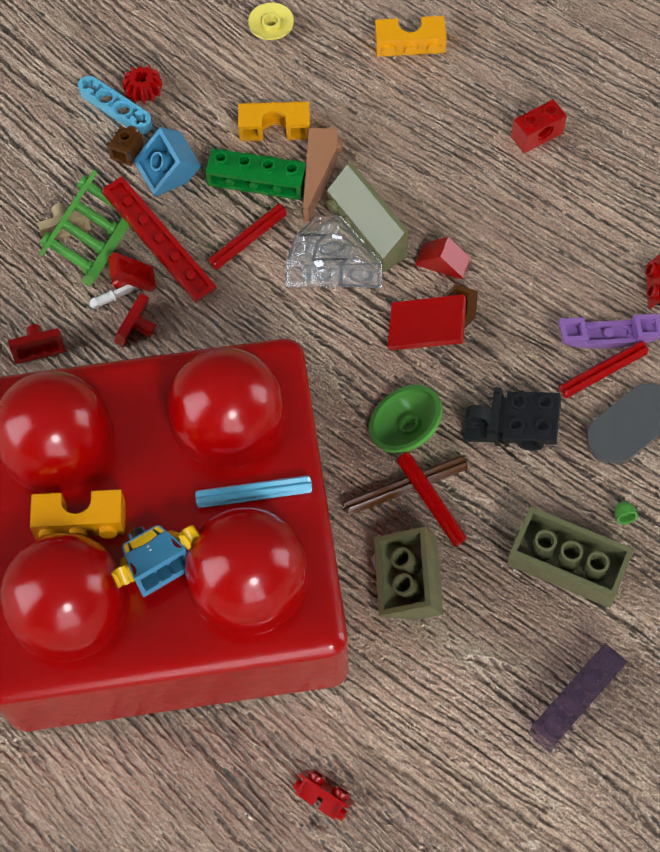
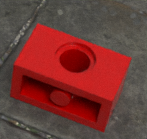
M552 99L513 119L511 138L522 152L526 153L563 134L567 115L555 100Z

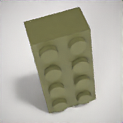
M530 506L510 551L507 565L610 608L634 548Z

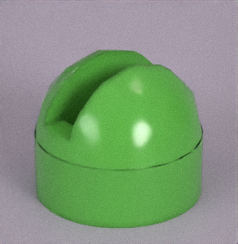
M627 501L619 502L614 509L617 523L621 525L632 523L638 517L633 504Z

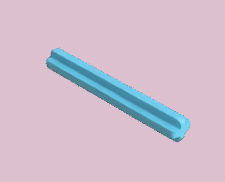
M307 475L198 490L195 493V498L199 508L310 493L312 492V483L310 476Z

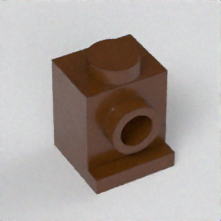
M120 126L112 141L107 143L110 159L129 166L133 165L134 159L144 146L142 133L134 126H128L127 128Z

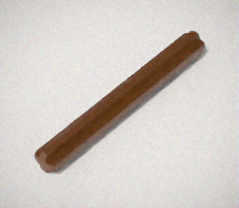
M460 455L422 471L432 484L467 470L468 464L465 457ZM406 476L344 500L343 507L347 515H352L416 489Z

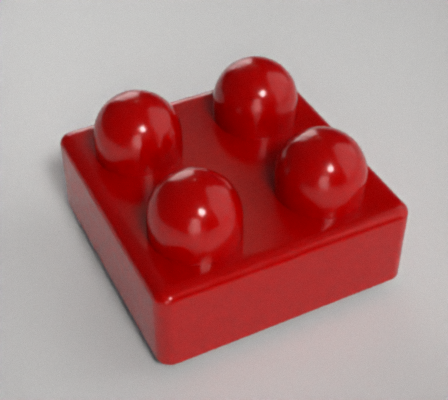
M283 338L0 376V713L15 729L28 732L338 686L345 680L349 669L348 634L305 354L298 342ZM307 475L311 478L312 492L202 508H199L196 504L195 493L198 490ZM122 490L125 499V535H117L114 538H102L100 536L86 537L75 533H53L35 539L30 528L31 495L62 493L67 505V512L78 514L89 507L91 491ZM156 525H160L166 531L172 530L180 533L186 527L194 525L200 535L194 538L191 544L192 547L186 550L185 573L146 597L142 596L135 581L128 585H122L120 588L117 587L111 572L119 567L120 559L125 556L122 546L130 541L129 533L136 527H143L147 531Z

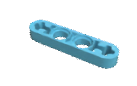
M85 76L79 80L78 88L82 98L124 126L136 127L142 135L152 129L151 116L147 111L93 76ZM104 96L112 97V100L107 103L100 101ZM127 107L130 109L126 114L118 113L120 108Z

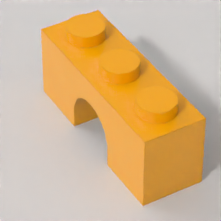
M444 16L421 17V26L414 32L402 30L399 27L398 18L375 20L377 57L445 53L447 37Z
M249 102L238 104L240 141H263V133L271 125L282 126L286 130L287 140L308 139L310 127L309 102Z
M122 490L91 491L89 507L78 514L67 512V505L62 493L31 495L30 528L35 539L53 533H75L86 537L100 536L102 538H114L117 535H125V499Z

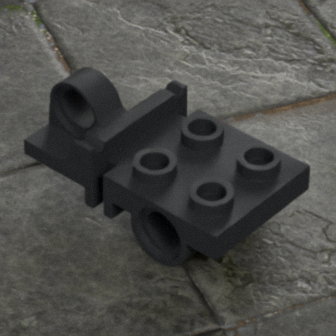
M495 387L491 410L481 405H470L466 408L464 441L490 442L500 446V440H503L504 445L509 447V443H517L520 448L529 451L541 450L544 444L557 445L561 394L508 391L507 398H504L502 388Z

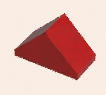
M445 237L423 243L415 265L462 280L469 264L470 256L453 240Z

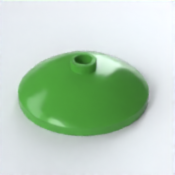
M409 385L393 391L377 405L371 416L369 434L372 441L379 449L388 453H403L421 446L434 434L441 422L443 414L442 402L434 390L423 385Z

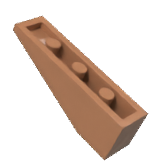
M309 127L303 203L304 222H309L337 163V153H342V138H338V128Z

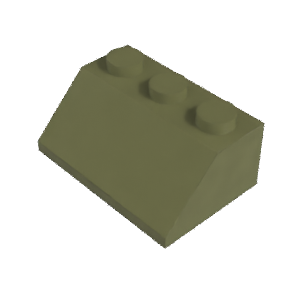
M424 526L374 537L379 616L419 620L443 615L437 536Z

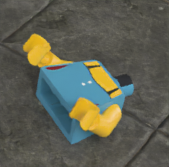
M156 525L147 531L143 527H136L129 533L130 541L122 546L125 556L120 559L119 567L111 572L117 587L120 588L122 585H128L135 581L142 596L146 597L185 573L186 550L192 547L191 544L194 538L200 535L194 525L186 527L180 533L172 530L166 531L160 525Z

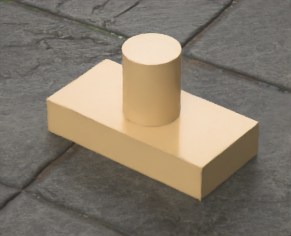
M58 203L52 207L54 218L37 222L42 238L47 231L52 234L67 211L65 204ZM78 211L72 212L67 219L83 231L92 230L88 218ZM61 228L55 240L72 235Z

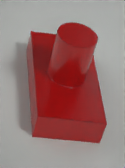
M116 252L108 257L110 277L116 289L131 285L151 292L156 288L153 266Z
M142 293L139 294L118 329L114 343L124 347L133 330L148 338L152 336L157 325L141 317L147 308L148 296Z
M31 324L26 329L27 336L8 340L15 364L66 352L59 328L42 332L40 325Z

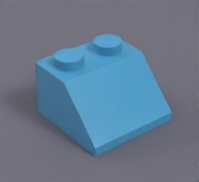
M159 127L134 159L153 196H159L188 183L201 167L181 131Z

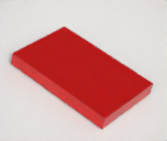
M465 295L392 302L387 345L389 350L463 344L467 300Z

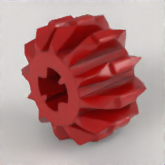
M140 64L139 68L136 69L131 66L130 72H125L122 85L128 99H132L135 104L142 101L145 105L147 100L154 102L155 97L160 96L163 83L157 69L153 70L150 65L143 68Z

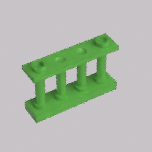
M94 169L89 177L85 174L76 186L80 191L52 234L47 231L39 243L43 246L39 252V255L42 257L48 248H51L83 269L82 272L86 275L81 282L88 287L97 279L107 263L108 257L113 253L129 227L122 216L118 223L115 221L112 223L79 201L85 191H88L115 209L102 194V189L92 183V180L98 173ZM75 209L107 231L106 234L109 235L108 240L100 242L68 221L67 219L72 211ZM61 228L95 250L94 253L97 254L94 262L92 260L87 261L55 240Z

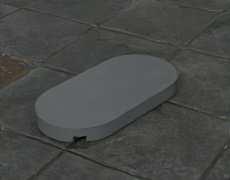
M647 383L635 387L590 424L587 433V447L594 458L606 464H624L660 436V385Z

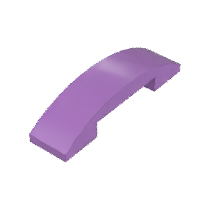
M659 314L633 315L631 320L585 322L584 317L561 318L558 320L562 344L593 349L632 346L639 341L648 343L660 339Z

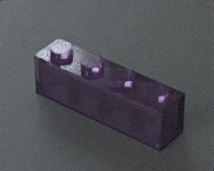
M604 643L535 721L528 735L551 753L618 677L628 661Z

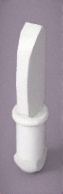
M126 285L115 291L109 290L105 294L92 298L89 305L91 308L97 309L139 288Z

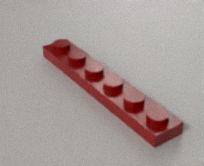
M123 176L102 188V194L195 303H198L215 291L216 285Z

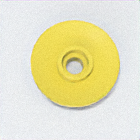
M264 3L252 10L248 18V25L250 31L258 38L277 40L283 38L292 30L294 17L292 12L282 4Z

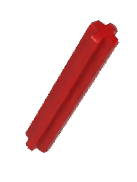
M277 204L210 256L208 258L209 265L214 270H218L283 219L287 215L285 207Z
M644 341L633 344L560 384L558 388L559 393L563 398L576 394L647 355L649 351L648 346Z
M409 452L400 455L397 459L398 464L452 544L459 546L465 542L467 536Z

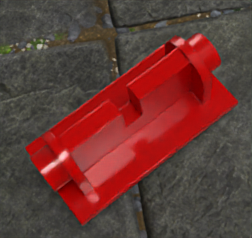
M660 254L650 261L645 269V275L647 276L646 295L648 297L649 309L653 308L656 304H660Z
M306 769L299 773L298 776L304 780L298 779L294 784L293 789L297 791L296 795L311 805H315L319 797L322 798L323 801L318 809L334 821L338 819L342 822L348 812L344 807L348 809L355 803L354 800L349 798L350 793L340 786L333 787L325 782V776L316 770L311 769L309 771Z

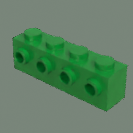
M212 148L205 171L207 186L302 200L305 188L306 163L298 160L279 159L273 156L266 157L253 155L252 153Z

